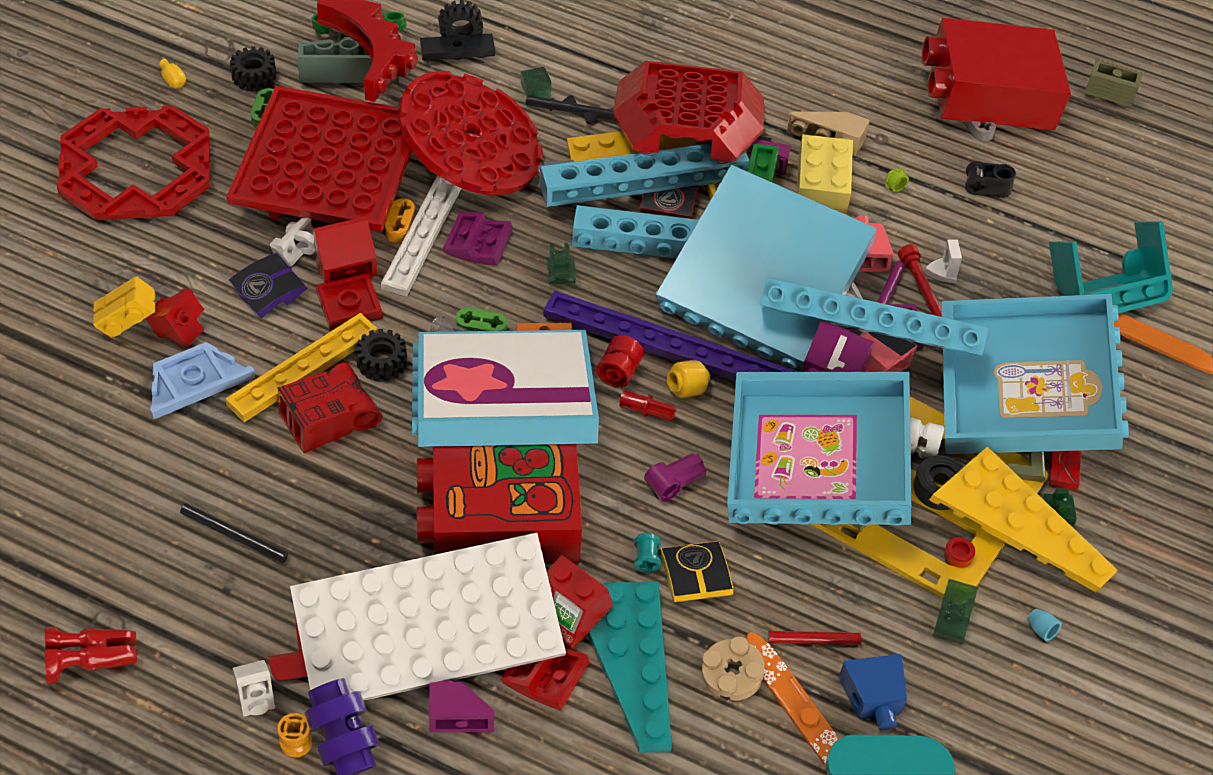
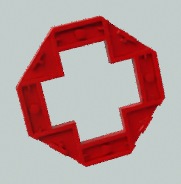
M173 105L162 106L160 110H147V107H128L123 112H111L110 108L98 109L60 137L61 153L59 154L58 194L94 220L173 216L210 188L209 128ZM156 126L185 145V147L172 155L173 164L185 172L153 196L132 184L113 198L83 178L98 167L97 159L85 151L118 128L137 140Z

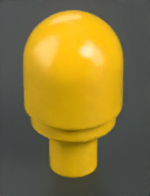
M162 59L158 65L162 69L161 75L164 81L174 89L183 87L186 82L184 72L178 65Z

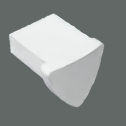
M947 240L943 258L930 263L926 267V275L939 281L956 283L962 260L958 240Z

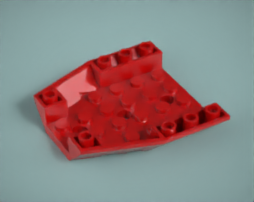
M644 61L618 82L613 116L632 150H637L643 154L658 153L661 134H665L670 138L691 137L696 141L709 139L712 140L710 159H715L720 163H729L730 161L736 162L763 133L764 97L742 71Z

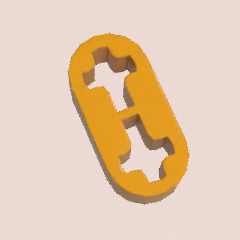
M400 198L393 202L385 223V236L390 242H403L415 219V205L411 200Z

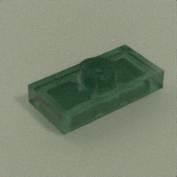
M948 579L933 636L963 645L978 587Z

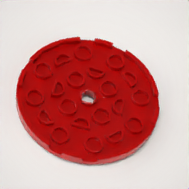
M450 71L426 73L414 79L407 86L398 104L399 127L409 149L429 171L434 172L457 187L484 195H507L525 188L539 171L538 166L543 159V148L538 143L536 137L538 131L534 123L510 96L499 88L494 91L483 85L482 79L465 73L463 77L452 75Z

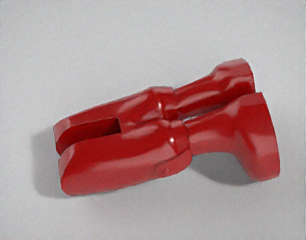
M45 627V671L47 684L57 683L63 669L71 666L81 665L83 669L96 670L137 663V650L134 648L137 643L136 632L119 629L86 628L81 630L80 633H67L60 631L56 627ZM70 647L83 648L79 651L62 650Z

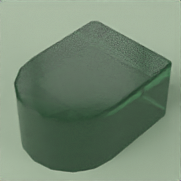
M545 67L521 71V86L526 96L550 98L552 83Z

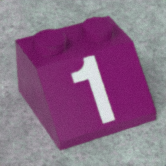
M822 320L804 360L802 372H866L874 342Z

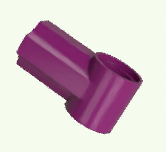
M692 453L669 465L663 462L653 465L645 473L644 480L661 501H668L674 498L682 487L705 477L706 468L702 458L698 454Z

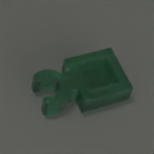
M551 243L549 247L550 257H547L549 284H575L574 256L569 257V244L564 243V250L557 251L554 248V243Z

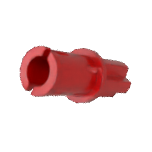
M624 390L619 402V407L642 413L643 417L651 415L673 421L676 415V407L653 400L651 395L646 397Z

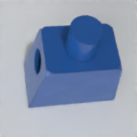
M894 654L843 661L839 679L857 717L860 719L876 718L878 728L882 731L895 728L897 726L895 715L902 713L907 700L902 655Z

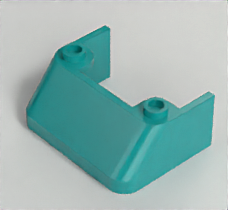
M1163 221L1134 222L1138 248L1128 250L1122 258L1123 273L1086 282L1082 281L1077 242H1049L1054 280L1057 288L1064 296L1112 294V305H1118V313L1167 301L1172 295L1173 284Z

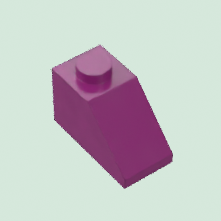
M451 680L430 682L429 732H494V710L464 683Z

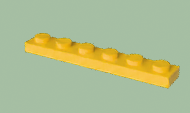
M359 313L225 398L227 407L243 422H246L278 401L277 387L322 373L356 351L358 339L361 340L363 334L369 337V331L374 330L376 334L378 333V328Z

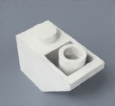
M265 660L234 667L233 674L243 717L261 715L268 710L275 709L270 673Z

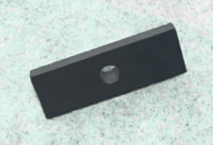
M492 33L420 38L423 61L495 56Z

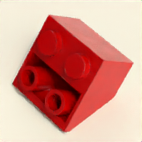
M366 216L313 229L316 266L323 283L369 273L370 278L378 276L377 257Z

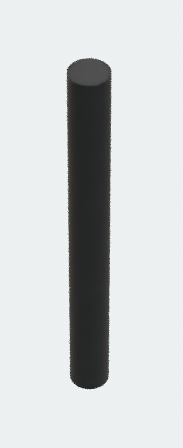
M187 503L181 507L180 514L282 564L287 560L288 552Z

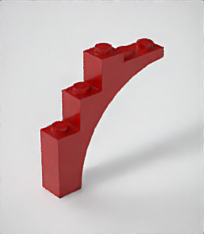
M319 0L317 2L318 24L349 36L361 45L372 61L371 68L364 78L365 100L375 102L386 91L387 86L392 80H395L397 76L405 78L412 69H415L418 62V56L415 54V43L401 40V36L398 34V24L384 20L381 4L367 0Z

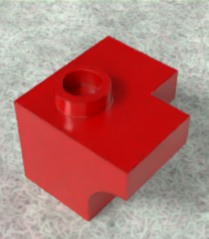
M190 288L182 289L172 297L160 298L155 304V313L145 318V320L159 338L171 339L180 348H188L204 330L197 318L205 309Z

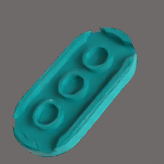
M856 734L844 736L833 744L826 759L827 775H955V764L949 751L941 743L929 737Z

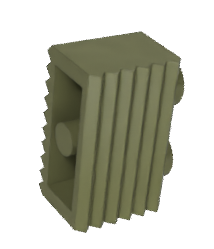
M1097 59L1095 60L1085 94L1090 95L1094 99L1112 101L1118 106L1132 107L1143 73Z

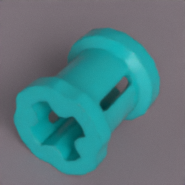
M642 533L634 539V546L637 549L634 567L637 571L652 573L660 569L661 559L658 557V548L661 545V540L658 535Z

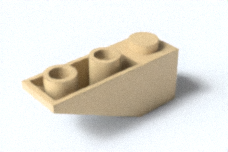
M790 112L786 132L802 137L804 134L853 140L852 155L856 156L866 139L870 120L849 112Z

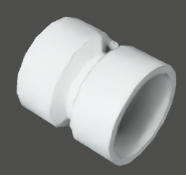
M910 417L911 455L917 452L919 458L923 459L937 456L945 426L931 422L922 425L920 419ZM920 436H922L923 438L927 439V441H918V440H919V437H920Z

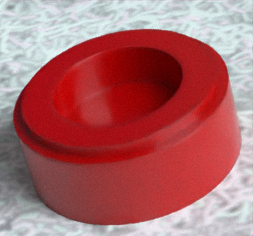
M962 537L950 539L944 550L946 561L958 568L969 566L975 556L974 545Z

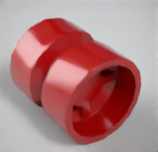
M626 335L614 336L596 367L598 377L609 386L615 388L626 387L632 379L635 369L644 357L643 347L632 337Z

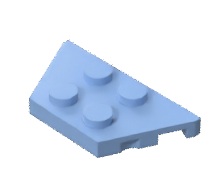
M207 342L160 360L153 364L154 381L152 382V405L150 407L153 420L253 379L255 378V370L249 365L245 368L236 363L235 357L218 351L216 347Z

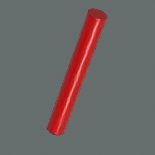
M768 631V643L861 645V633Z

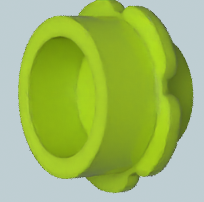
M902 168L893 169L886 175L885 187L892 189L894 192H900L908 185L909 177Z

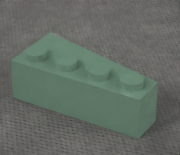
M344 37L338 43H334L331 39L299 43V82L310 84H364V78L371 68L372 61L361 45L350 37ZM397 76L395 80H392L389 84L399 83V76Z

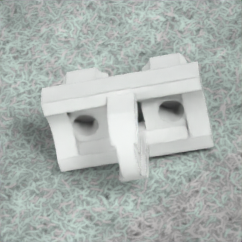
M302 217L298 222L291 221L286 226V235L282 239L275 238L270 243L273 253H278L289 267H292L303 254L311 255L315 252L313 227L311 225L312 219ZM294 240L299 241V243L295 245Z

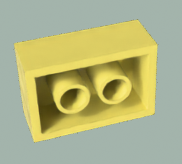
M803 134L798 156L796 193L847 215L851 197L853 140Z

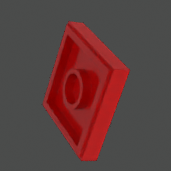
M369 273L316 284V292L329 330L336 329L359 313L369 321L383 319V311Z

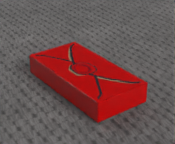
M1081 450L1050 451L1048 485L1078 490L1080 485Z

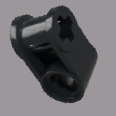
M981 161L971 162L966 167L968 179L965 182V189L973 195H987L998 198L1008 197L1012 192L1016 171L1007 164L984 163Z

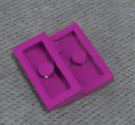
M459 212L443 246V251L459 259L479 264L497 265L513 230L511 221L486 220L484 213Z

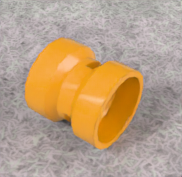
M290 713L285 715L277 726L280 748L289 757H301L307 754L312 746V735L308 722L303 714Z

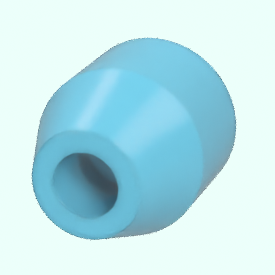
M1039 609L1033 610L1027 618L1033 631L1045 641L1053 639L1062 626V623L1049 612Z

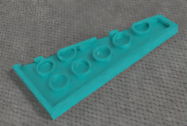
M659 582L601 583L607 587L613 606L588 632L589 641L605 677L608 678L611 684L612 693L622 709L625 723L638 752H671L672 742Z

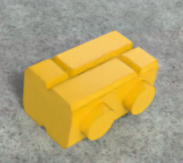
M133 277L94 302L93 312L95 314L93 315V325L111 338L120 335L125 330L155 313V290L140 278Z

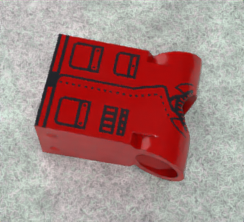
M347 362L336 365L328 374L322 372L277 387L278 413L303 454L351 434L353 430L363 431L372 429L381 422L383 417L371 396L360 387L359 378Z

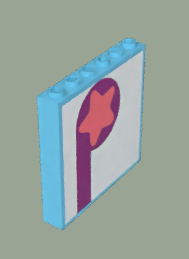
M586 330L418 332V343H413L412 435H418L419 447L598 443L599 416Z

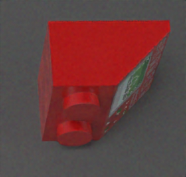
M561 555L546 572L563 643L573 650L611 609L613 602L607 587Z

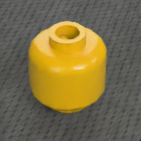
M697 360L675 363L667 374L669 389L680 398L702 395L710 382L709 371Z

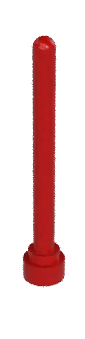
M915 244L903 246L897 253L900 261L907 268H910L932 315L942 317V309L919 264L921 254Z

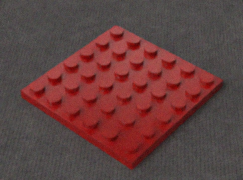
M276 85L227 193V203L331 223H340L366 216L370 230L382 232L412 153L399 127L398 107Z

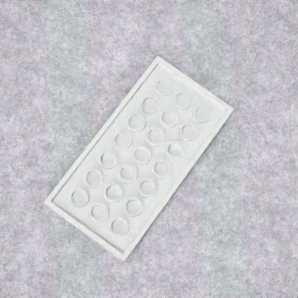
M537 533L290 586L310 690L330 681L345 678L350 693L360 691L365 701L430 686V682L454 681L560 657L566 654Z

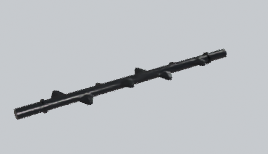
M530 95L526 97V105L550 109V111L557 110L580 114L584 116L588 124H591L597 118L616 121L613 116V108L604 109L577 104L572 95H569L563 101ZM759 136L757 139L771 142L772 138Z

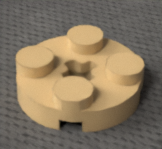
M743 637L719 641L712 645L703 655V681L709 691L718 697L722 695L736 701L746 699L755 694L761 686V681L764 678V659L759 650L748 643ZM730 664L740 666L739 674L736 675L732 671L727 673L725 670Z

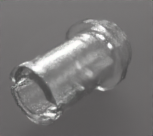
M444 316L441 318L436 317L430 328V332L468 331L466 328L446 321Z

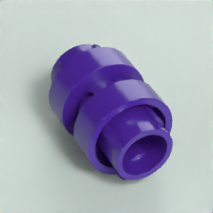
M345 678L330 681L308 691L313 708L307 710L304 714L310 731L316 732L321 730L325 742L316 747L323 766L334 764L337 775H356L375 767L376 763L371 749L380 744L373 725L363 727L359 715L367 711L361 692L350 693Z

